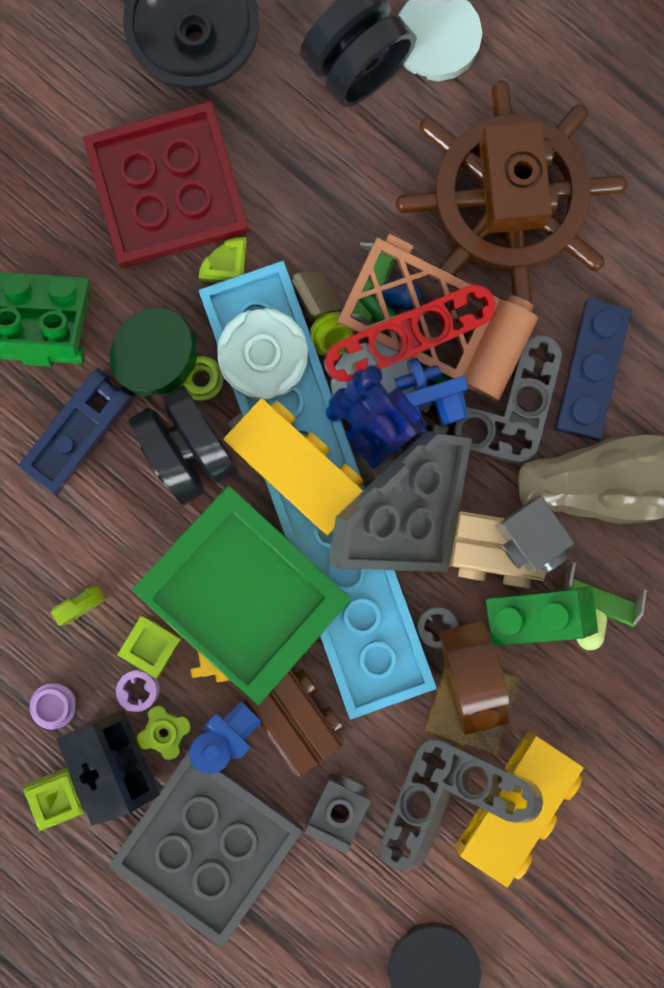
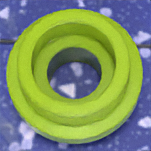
M197 356L194 369L180 387L184 385L195 401L213 399L219 394L224 383V377L219 364L209 357ZM199 372H206L210 376L209 383L204 387H198L194 384V377Z

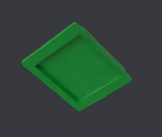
M230 486L215 499L184 534H180L177 537L174 545L131 590L258 706L303 655L307 654L310 646L352 600Z

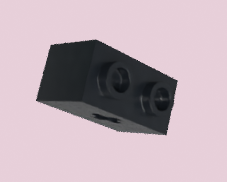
M124 709L83 725L56 739L92 826L130 814L160 795Z

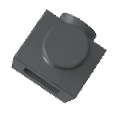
M342 773L340 778L329 774L305 823L304 833L347 854L371 803L370 794L364 791L367 785L345 773ZM343 804L349 809V814L346 818L337 819L332 816L331 810L335 805Z

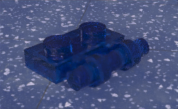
M370 365L365 370L356 371L347 381V388L338 389L332 395L325 412L327 418L333 422H337L342 418L349 421L352 427L345 435L352 442L356 453L374 469L428 424L399 387L390 393L386 391L380 383L383 378L381 370L376 366ZM362 401H365V403H366V404L369 406V408L371 409L370 411H369V409L366 407V405H365Z

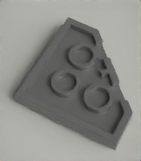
M425 431L336 516L328 564L341 569L448 572L472 438Z

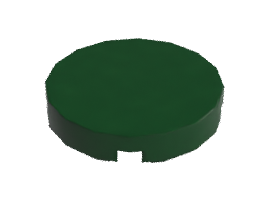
M150 308L137 312L122 324L113 338L109 353L111 370L120 384L138 396L149 397L147 395L154 394L162 396L171 393L186 381L195 367L197 356L194 354L196 349L195 343L197 344L196 334L182 316L170 309Z

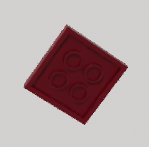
M212 101L82 137L120 268L249 233Z

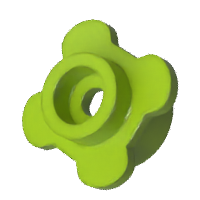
M155 706L148 712L149 721L145 730L141 731L137 736L138 744L142 749L152 748L161 752L162 757L166 760L175 759L180 753L179 744L183 736L190 732V721L184 716L178 717L173 713L167 712L163 706ZM163 728L168 730V736L166 737L160 735V730Z

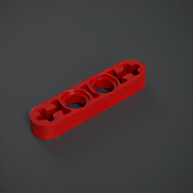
M466 286L336 342L329 347L325 354V370L331 378L344 383L356 381L486 324L494 315L496 306L494 297L483 286ZM467 294H470L473 300L481 299L483 307L477 310L479 318L475 319L473 314L458 317L454 321L459 325V328L454 330L452 316L444 306V303L448 301L450 303V311L467 304ZM428 311L435 312L442 319V331L435 338H427L419 331V318ZM387 329L397 333L401 341L399 351L391 357L379 353L375 343L378 334ZM365 337L367 351L376 364L369 367L368 358H364L352 364L354 372L350 375L347 374L345 369L336 370L333 362L339 359L338 350L344 348L347 354L360 351L364 348L359 344L358 340Z

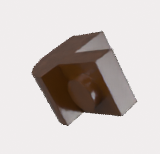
M484 621L440 631L439 637L444 663L454 689L459 720L464 735L509 724L506 705L509 704L507 689L496 650Z

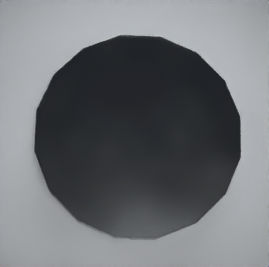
M439 922L418 924L408 930V933L402 936L400 941L398 939L391 950L388 964L391 988H479L482 975L477 952L468 938L451 925Z

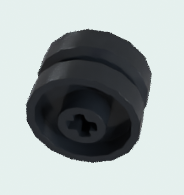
M387 0L335 1L314 23L301 44V58L318 77L327 76L326 88L343 107L353 106L379 90L401 68L415 47L417 37L400 16L389 17L391 7Z
M183 385L164 397L165 410L175 426L169 429L160 414L149 407L128 420L151 468L161 482L166 484L178 502L185 506L203 494L204 485L194 468V465L199 463L208 478L218 484L239 471L197 403Z

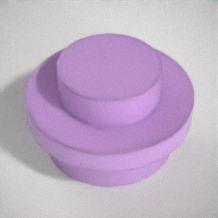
M48 683L41 686L34 692L30 700V713L33 720L45 729L53 730L64 727L73 719L77 709L74 693L67 686L60 683Z

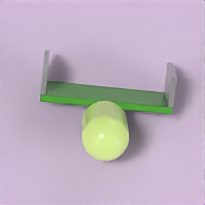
M575 562L572 563L566 572L562 589L591 586L573 579ZM592 586L599 633L583 639H577L578 644L585 650L598 649L604 642L607 617L634 627L644 614L647 590H643L636 603Z

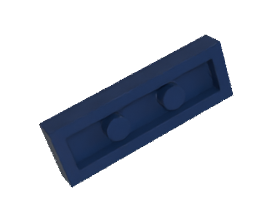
M589 298L584 302L554 430L596 441L602 438L632 309Z

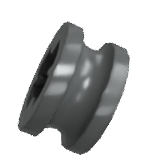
M438 606L429 607L419 615L416 622V631L420 640L430 647L441 648L440 640H433L432 633L425 630L426 620L428 619L433 622L431 616L441 614L442 622L449 624V629L458 627V621L448 609Z

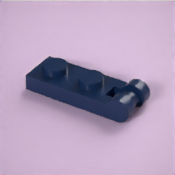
M99 368L95 369L87 377L18 465L21 470L55 495L61 492L114 422L129 408L135 396L124 387L118 389L109 382L110 376ZM96 396L107 402L100 413L89 406Z

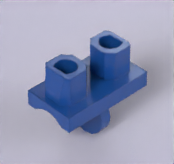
M413 358L407 360L409 374L394 378L397 391L414 387L415 391L383 401L384 405L381 406L385 419L391 418L400 438L405 439L426 431L419 409L432 404L436 406L442 426L465 420L467 413L463 394L468 390L465 376H461L427 387V382L442 378L438 365L422 369L419 360Z
M242 702L235 705L223 719L217 713L201 727L205 733L195 738L190 746L189 756L194 768L201 773L214 774L224 769L230 758L232 760L242 758L251 748L244 740L261 723L259 718Z

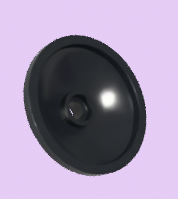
M127 0L124 8L123 25L125 37L132 55L150 76L172 87L202 89L229 79L248 61L258 38L259 15L256 0ZM192 32H200L203 34L202 37L196 41L188 39V36Z

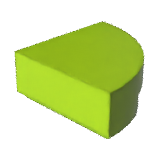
M247 237L229 239L211 252L202 262L198 276L199 281L220 283L245 274Z
M92 586L85 589L83 593L70 600L68 598L55 606L50 613L59 626L67 625L107 598L99 586Z

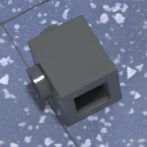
M542 496L530 500L495 525L506 540V543L502 545L503 551L518 569L524 565L527 571H537L541 568L544 573H548L568 559L564 551L575 544Z

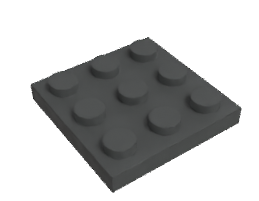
M188 751L159 792L160 795L152 802L108 867L223 948L303 832V827L224 770L214 774L201 773L192 765Z

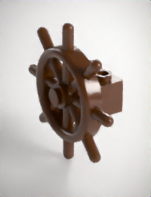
M499 80L493 84L491 89L494 117L476 123L464 131L458 138L432 118H425L420 122V132L446 153L439 168L435 192L401 195L396 199L395 206L401 213L436 210L444 234L455 247L438 267L439 269L455 276L464 264L470 260L488 269L510 272L513 295L531 303L529 269L549 262L564 249L591 271H598L604 266L603 256L576 234L586 218L590 196L623 193L628 183L626 178L621 175L589 178L583 157L570 140V137L588 116L586 106L582 104L573 106L556 127L534 117L512 115L509 85L507 82ZM480 149V156H478L475 153V151ZM552 160L558 166L564 180L548 181L547 167L552 165ZM460 167H464L480 180L484 187L455 190V179ZM568 198L566 214L561 223L552 215V212L557 210L558 199ZM486 206V211L471 229L467 226L458 208ZM540 229L549 237L539 243L526 247L524 230ZM506 232L508 247L497 246L485 241L490 233Z

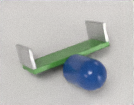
M361 242L360 245L370 251L373 243ZM380 252L373 267L379 286L396 281L388 280L395 259ZM369 277L362 292L368 291L372 287ZM405 283L382 291L384 301L389 307L413 309ZM413 283L418 301L420 303L422 299L421 290L415 283ZM357 300L350 317L365 325L373 324L374 317Z

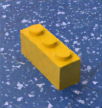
M261 398L223 440L328 537L334 530L336 516L363 492L360 487L365 481L346 463L340 468L333 464L326 457L331 450L312 432H309L304 437L292 426L296 418L281 403L276 400L270 406Z
M529 730L504 768L532 781L538 786L543 797L542 811L531 822L513 823L479 807L455 844L460 857L507 888L514 878L520 879L528 870L532 861V855L529 853L539 838L544 840L552 832L557 822L555 812L564 799L570 800L578 791L582 782L580 773L584 768ZM500 789L497 795L515 803V810L517 808L525 809L527 806V801L521 797L522 791L516 793Z

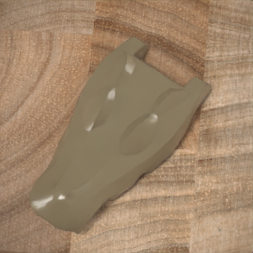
M646 434L617 436L605 439L590 447L565 453L556 458L537 459L522 464L517 478L519 498L522 504L525 505L530 500L542 496L552 512H564V514L577 517L596 518L608 523L635 524L664 518V436Z

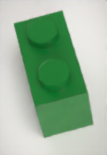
M592 586L511 594L486 599L490 635L494 646L583 639L599 633Z

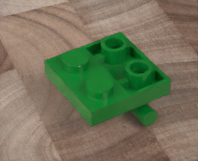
M0 272V359L22 360L24 365L52 367L54 363L84 364L85 348L84 346H79L91 294L89 278Z

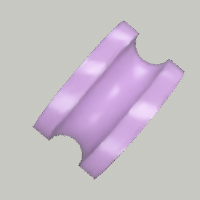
M135 669L123 675L116 687L118 702L126 710L132 712L144 711L152 706L160 693L158 679L141 669ZM138 678L146 681L144 689L150 693L149 698L145 700L144 697L138 699V702H134L130 699L132 691L127 688V684L130 680L134 684L138 681Z

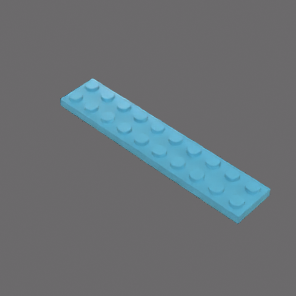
M284 260L198 290L217 345L226 325L240 313L249 310L276 309L290 316L303 330L308 346L307 369L300 383L284 396L265 401L270 406L276 400L281 403L296 418L292 426L304 437L309 432H312L331 450L326 457L333 464L340 468L346 463L360 476ZM234 390L244 417L259 400L250 399ZM266 481L286 539L352 599L320 635L349 719L360 717L437 689L395 571L341 569L328 564L333 532L327 537ZM364 484L360 487L363 491L365 490Z

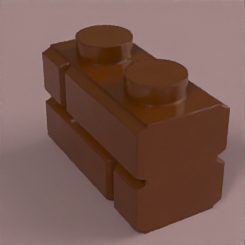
M291 668L259 706L248 696H246L244 702L250 711L259 718L261 727L298 778L343 745V739L339 733L345 730V727L330 706L322 710L315 701L313 695L318 692V689L305 670L301 669L296 673Z

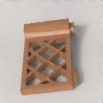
M389 233L385 241L378 237L375 239L336 322L360 333L399 316H389L382 291L404 283L413 309L420 307L412 281L424 276H429L438 281L442 296L450 294L447 286L459 290L471 284L411 255L413 245ZM380 252L397 260L402 279L379 286L373 267ZM407 266L419 271V273L410 276ZM369 277L373 289L362 292ZM375 294L383 317L382 321L367 326L350 317L357 300ZM509 295L507 301L493 296L496 306L490 321L473 329L467 342L464 334L456 337L461 354L454 368L438 360L434 347L427 349L429 356L420 352L409 358H417L420 364L428 368L438 365L441 374L451 379L465 376L468 389L487 398L499 401L538 320V317L532 313L534 305L514 295ZM447 301L444 304L452 316L453 329L456 330L459 328V325L454 319L458 318L456 310L450 311V303ZM422 314L418 321L422 335L427 338L437 337L430 336ZM387 329L389 335L387 336L380 332L376 337V342L398 352L401 342L398 341L396 333Z

